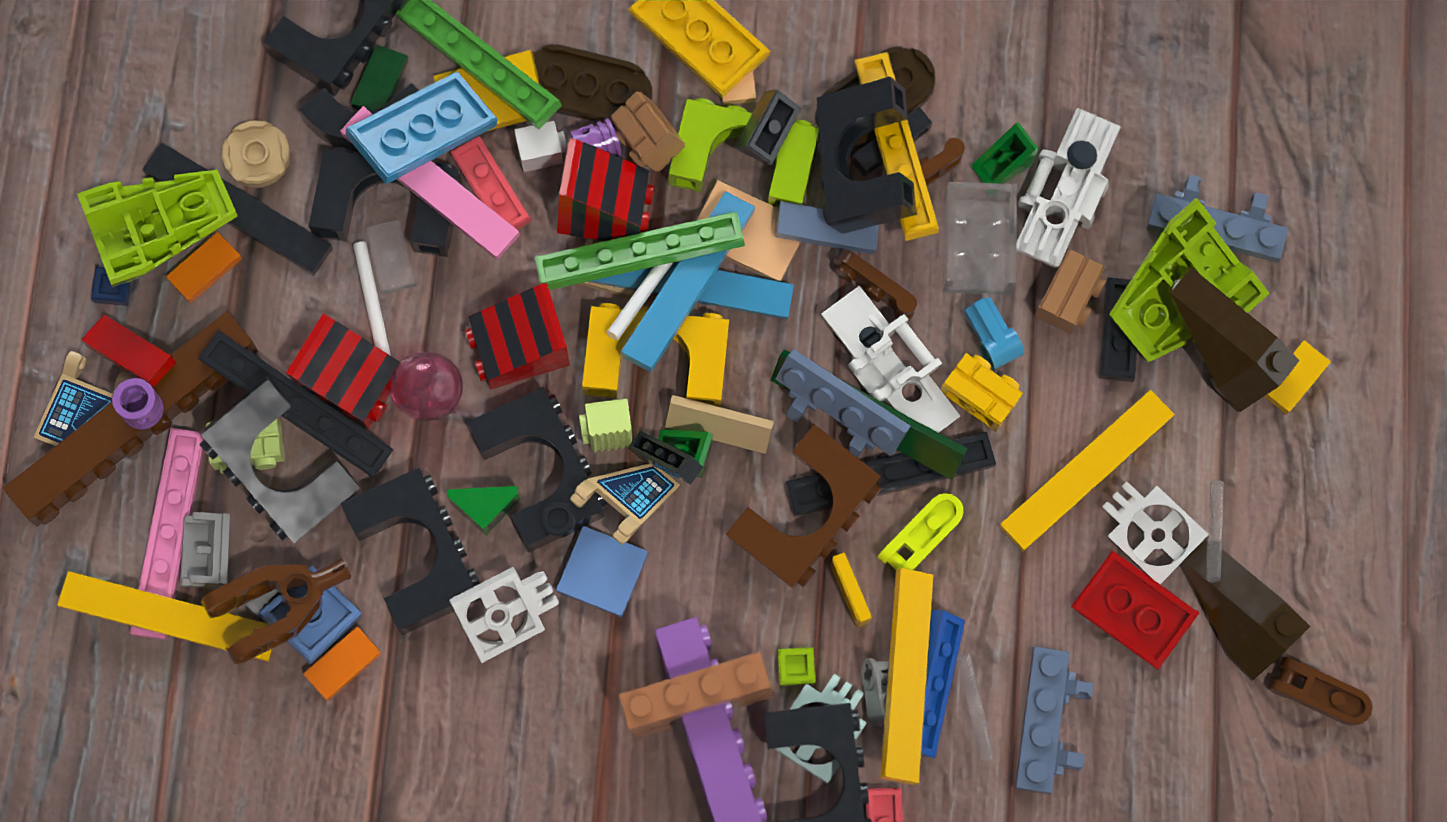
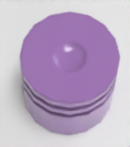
M609 118L604 119L603 124L601 121H598L596 126L590 124L570 132L571 139L585 142L617 157L622 156L617 135Z
M138 378L127 379L114 390L112 397L113 407L120 417L132 428L148 429L156 425L162 418L164 411L163 401L153 387L145 380Z

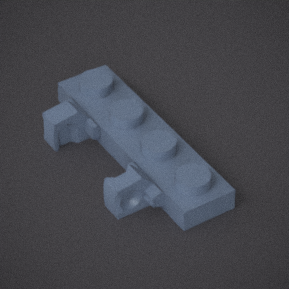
M1189 175L1188 180L1185 181L1183 192L1175 191L1174 197L1156 193L1153 198L1146 228L1163 232L1173 217L1191 201L1198 198L1200 192L1198 187L1202 178ZM1255 192L1251 197L1252 205L1248 212L1241 210L1239 215L1204 206L1205 201L1198 199L1217 223L1214 228L1231 251L1276 263L1281 260L1288 228L1270 223L1271 215L1264 214L1269 195Z
M795 349L787 356L775 379L791 390L788 396L794 399L786 414L787 417L798 423L806 414L808 407L814 411L817 408L821 409L849 428L847 433L852 435L853 439L849 443L847 450L857 458L866 447L871 451L878 447L892 456L910 428V425Z
M1036 646L1032 650L1014 789L1050 795L1052 794L1054 775L1062 776L1064 768L1079 771L1083 769L1085 754L1063 751L1064 742H1058L1063 704L1068 705L1070 697L1090 700L1093 694L1094 683L1075 680L1076 673L1068 671L1070 652Z

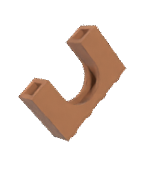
M757 652L621 693L619 697L628 729L639 739L672 729L671 722L673 720L702 709L728 703H739L740 707H745L775 698L764 659L761 653Z

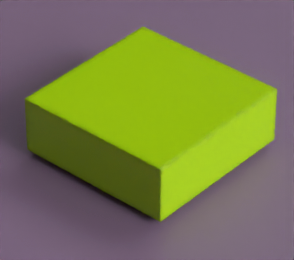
M813 647L777 650L779 686L815 684Z

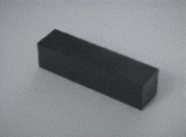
M920 107L907 115L913 142L931 130L933 122ZM876 138L853 154L852 163L864 177L883 165Z
M641 430L628 447L641 460L689 485L692 484L703 468L692 456Z

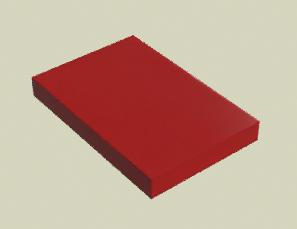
M1113 550L1071 606L1073 610L1156 670L1160 669L1200 614Z

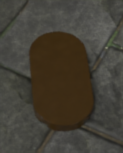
M549 44L543 46L542 49L537 50L535 53L532 52L539 84L559 99L562 104L555 113L592 122L601 121L602 124L604 119L609 118L612 126L616 127L611 120V116L621 106H625V102L635 92H641L650 100L653 99L650 80L645 75V72L632 62L560 44Z
M894 46L881 53H888L895 80L905 88L907 115H909L918 107L921 108L932 96L935 87V68L931 60L920 50ZM855 70L830 87L823 95L860 85L857 71ZM874 130L864 134L857 141L853 149L864 147L876 138Z

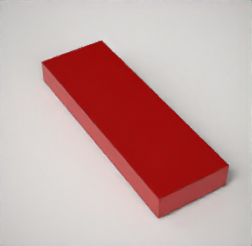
M103 315L81 339L86 347L132 376L145 380L153 388L176 364L171 355L106 315Z

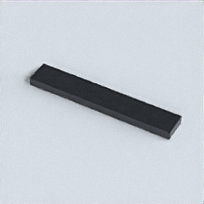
M162 142L142 169L146 175L151 178L153 177L158 182L175 180L174 175L209 171ZM222 179L237 213V217L227 224L314 276L332 251V245Z
M219 330L198 358L200 362L246 393L264 378L268 379L291 406L281 417L373 479L394 450Z
M987 432L952 440L967 448L957 474L954 477L996 466ZM903 453L863 462L881 476V481L878 485L882 490L877 496L949 479ZM814 474L785 482L794 517L833 508L832 491L819 475Z

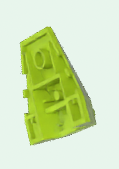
M218 170L174 175L175 180L155 182L153 177L143 178L142 184L123 186L121 181L110 182L77 193L112 287L148 275L165 262L237 217L235 208Z
M1197 198L1191 201L1168 222L1109 314L1147 362H1151L1186 345V340L1192 338L1190 331L1184 328L1167 294L1188 267H1192L1247 313L1270 294L1255 273L1242 264L1214 228L1217 223Z

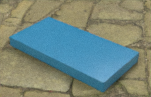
M457 71L347 127L345 135L385 184H388L494 128L497 125L498 119Z

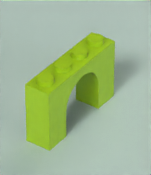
M697 98L695 101L687 99L678 134L684 141L685 148L672 158L669 170V185L702 193L712 153L721 143L740 137L752 113H749L740 106L732 105L728 106V108L717 106L708 99ZM795 120L774 159L775 172L768 204L777 208L781 201L803 205L819 135V128L813 127L812 123L804 120Z

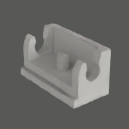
M193 512V516L183 517L180 587L217 589L227 584L230 514Z

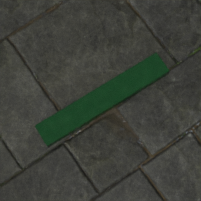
M784 350L779 355L770 381L791 391L775 380L787 356L791 353ZM851 386L910 425L909 430L897 448L898 451L951 480L954 478L967 448Z

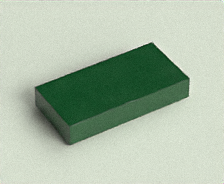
M376 44L351 101L352 108L360 110L362 107H365L371 112L387 104L392 99L409 61L408 55Z

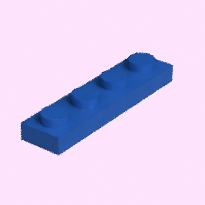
M932 610L930 619L921 756L935 758L965 624V620L944 610Z

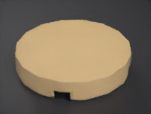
M248 121L240 124L232 130L233 133L229 135L228 139H225L222 145L224 166L228 174L237 183L244 186L262 188L273 184L285 174L290 164L291 150L285 135L280 129L266 121Z

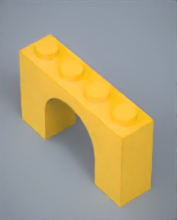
M601 303L599 307L591 306L582 382L583 395L618 398L623 359L621 351L649 307H641L616 341L611 339L606 332L623 309L612 303ZM705 313L702 314V317L688 316L673 338V341L683 348L689 359L690 367L686 398L721 407L729 319H723L719 314Z

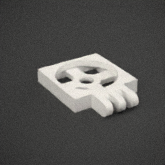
M1126 481L1122 487L1131 495V498L1127 501L1121 494L1116 492L1112 497L1122 507L1117 511L1109 502L1102 506L1120 523L1108 537L1153 580L1161 584L1209 534L1158 486L1144 498ZM1157 504L1166 505L1172 509L1163 521L1155 522L1143 511L1147 506ZM1182 520L1187 523L1189 528V543L1185 549L1172 539V531ZM1132 521L1144 531L1145 538L1134 550L1129 546L1127 540L1128 526ZM1156 528H1160L1165 532V539L1161 542H1155L1151 537L1152 531ZM1154 549H1163L1174 559L1170 564L1164 566L1149 565L1144 561Z
M511 567L449 600L481 663L545 630L538 615L555 607L559 601L556 595H550L553 592L550 583L543 584L547 581L543 571L521 581L514 567ZM501 586H508L518 591L520 596L507 603L498 601L494 590ZM481 598L486 607L484 615L468 622L467 610L470 603ZM495 610L504 611V618L501 621L496 622L491 619V614ZM527 610L523 625L514 633L510 625L513 616ZM492 629L498 631L502 641H485L478 638L477 635Z

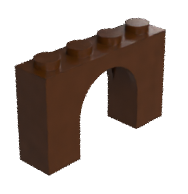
M815 424L792 452L798 460L819 475L830 487L833 494V508L827 522L812 534L790 536L775 529L747 507L726 533L729 539L793 590L798 584L804 587L816 572L812 566L820 556L824 560L829 557L838 545L834 540L842 529L848 532L859 519L860 515L856 511L865 501L870 505L882 490L878 485L881 481L879 474Z

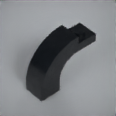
M411 83L387 104L371 111V113L375 114L419 90ZM325 88L298 109L303 122L319 138L335 147H344L359 152L340 132L357 112L348 110L340 105Z

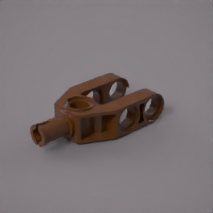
M340 558L338 561L314 573L312 570L309 571L306 565H264L204 596L201 602L210 618L222 616L273 590L279 591L283 604L289 611L286 613L285 618L263 629L259 626L253 629V634L237 641L229 648L226 647L232 662L235 665L244 663L298 636L321 607L323 592L351 579L348 568L344 567L345 562L343 559ZM296 586L303 587L308 591L304 597L299 599L290 597L288 592Z

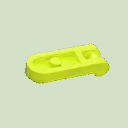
M943 493L937 495L877 557L884 564L888 562L896 571L900 568L915 570L958 525L964 511L961 501L952 494ZM903 545L913 554L907 561L897 553Z

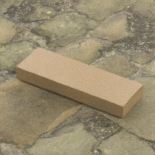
M672 395L665 428L710 432L713 434L714 441L766 454L774 421Z

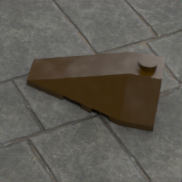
M1188 267L1167 292L1184 328L1190 331L1198 347L1196 352L1200 360L1205 361L1212 375L1210 380L1215 390L1237 412L1243 411L1278 388L1300 361L1277 336L1192 267Z
M1208 537L1180 564L1193 592L1197 594L1207 613L1206 617L1210 625H1213L1222 642L1221 647L1226 656L1251 681L1277 660L1311 627L1280 596Z

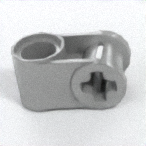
M867 658L861 665V680L864 686L867 716L874 726L884 728L889 661L876 662L873 658Z

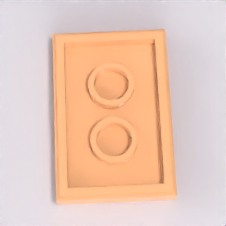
M717 180L697 220L709 217L725 191L755 206L754 214L742 231L745 246L731 249L725 259L766 279L781 282L801 242L775 237L777 207Z

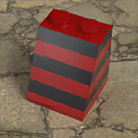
M569 138L559 192L557 234L607 241L640 232H647L650 213L644 212L645 204H652L654 185L648 184L650 170L585 142Z
M547 282L468 316L471 328L465 329L470 348L478 347L481 360L475 361L480 381L488 380L490 390L570 366L567 345Z
M323 313L286 374L292 381L332 408L369 429L373 421L377 423L384 415L387 408L385 401L390 393H396L403 384L405 368L400 361Z

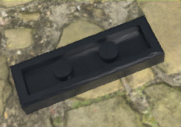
M1108 277L1106 280L1099 379L1133 382L1135 380L1137 349L1109 315L1130 283V279Z

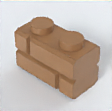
M635 92L625 102L626 105L621 106L611 116L612 122L618 128L615 133L622 144L626 147L631 146L633 150L629 155L639 166L644 168L647 165L654 171H661L671 161V157H675L685 148V143L657 105L643 93Z
M1067 250L1035 314L1036 318L1050 325L1052 324L1068 334H1072L1076 325L1083 328L1092 310L1086 307L1091 296L1098 298L1106 282L1105 279L1101 278L1105 267L1091 259H1086L1085 256L1073 250Z

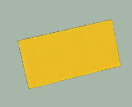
M637 0L628 8L630 16L722 99L752 70L754 71L770 56V50L714 0Z

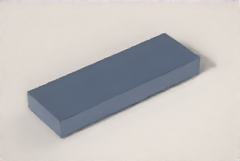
M781 201L777 210L775 237L874 255L877 251L879 225L842 234L826 223L823 209Z

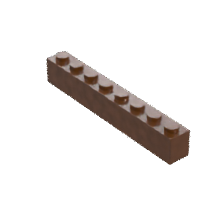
M227 311L171 355L176 364L153 388L160 396L164 406L162 418L156 425L143 430L132 428L116 412L112 401L2 488L27 520L36 527L41 523L45 525L53 521L59 515L60 508L69 501L75 502L87 493L89 485L97 479L102 480L108 477L116 469V464L124 457H132L143 448V442L153 434L159 435L171 426L173 418L181 412L187 413L196 407L200 401L199 398L207 391H214L220 388L227 379L198 360L218 330L251 353L255 354L258 352L250 337Z

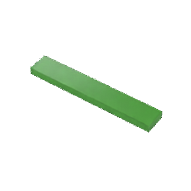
M409 0L401 12L398 10L395 13L401 22L538 130L562 106L559 99L433 1Z
M736 211L536 256L535 261L540 284L547 282L549 290L739 248L745 246Z

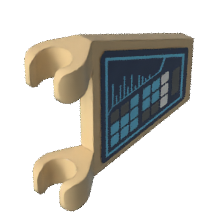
M73 351L68 353L62 375L35 432V439L56 446L112 402V393L77 380L87 363V359L81 354ZM120 372L116 379L114 390L123 381L135 377L129 373Z
M646 464L586 479L578 485L570 500L577 507H582L595 492L598 493L626 518L613 534V538L624 545L636 530L679 488L680 484L666 472L651 464Z

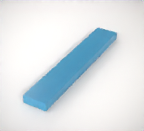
M725 191L709 217L737 211L741 230L743 231L755 212V206ZM730 250L681 260L622 349L621 357L652 373Z
M673 262L651 294H659L678 265V262ZM653 267L588 282L636 291ZM717 270L697 303L787 320L794 284Z

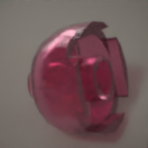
M415 352L406 356L400 362L402 365L398 368L397 373L393 374L391 379V394L395 405L400 411L405 412L410 418L415 420L435 421L450 415L459 405L463 394V379L459 368L449 358L436 352Z

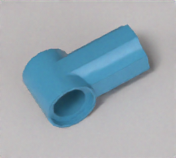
M991 297L980 299L964 310V315L980 341L979 347L982 356L991 365L990 369L995 370L1024 355V347L1014 329H1008Z

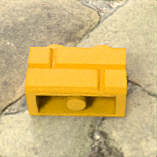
M966 353L942 385L941 391L949 400L997 432L1020 400L1023 392L1018 390L1020 386L1013 378L1007 375L1000 377L991 371V365L987 360L979 355L971 357Z

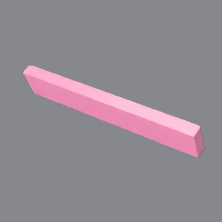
M362 107L340 130L341 135L350 141L345 135L346 128L373 114L365 107ZM432 161L397 178L400 183L496 260L520 236L517 229Z
M170 429L138 589L172 599L176 598L181 573L183 517L192 516L204 456V450L199 445L204 439L197 431ZM132 626L130 629L132 636L160 640L168 639V636Z

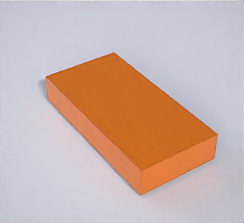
M217 232L170 272L166 278L191 304L242 260V257Z
M357 626L303 674L328 702L379 658L382 653Z

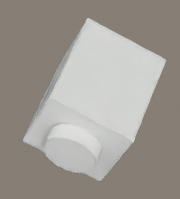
M554 121L546 122L539 130L533 125L514 129L523 172L563 164L562 152L567 151V144L564 132H557Z

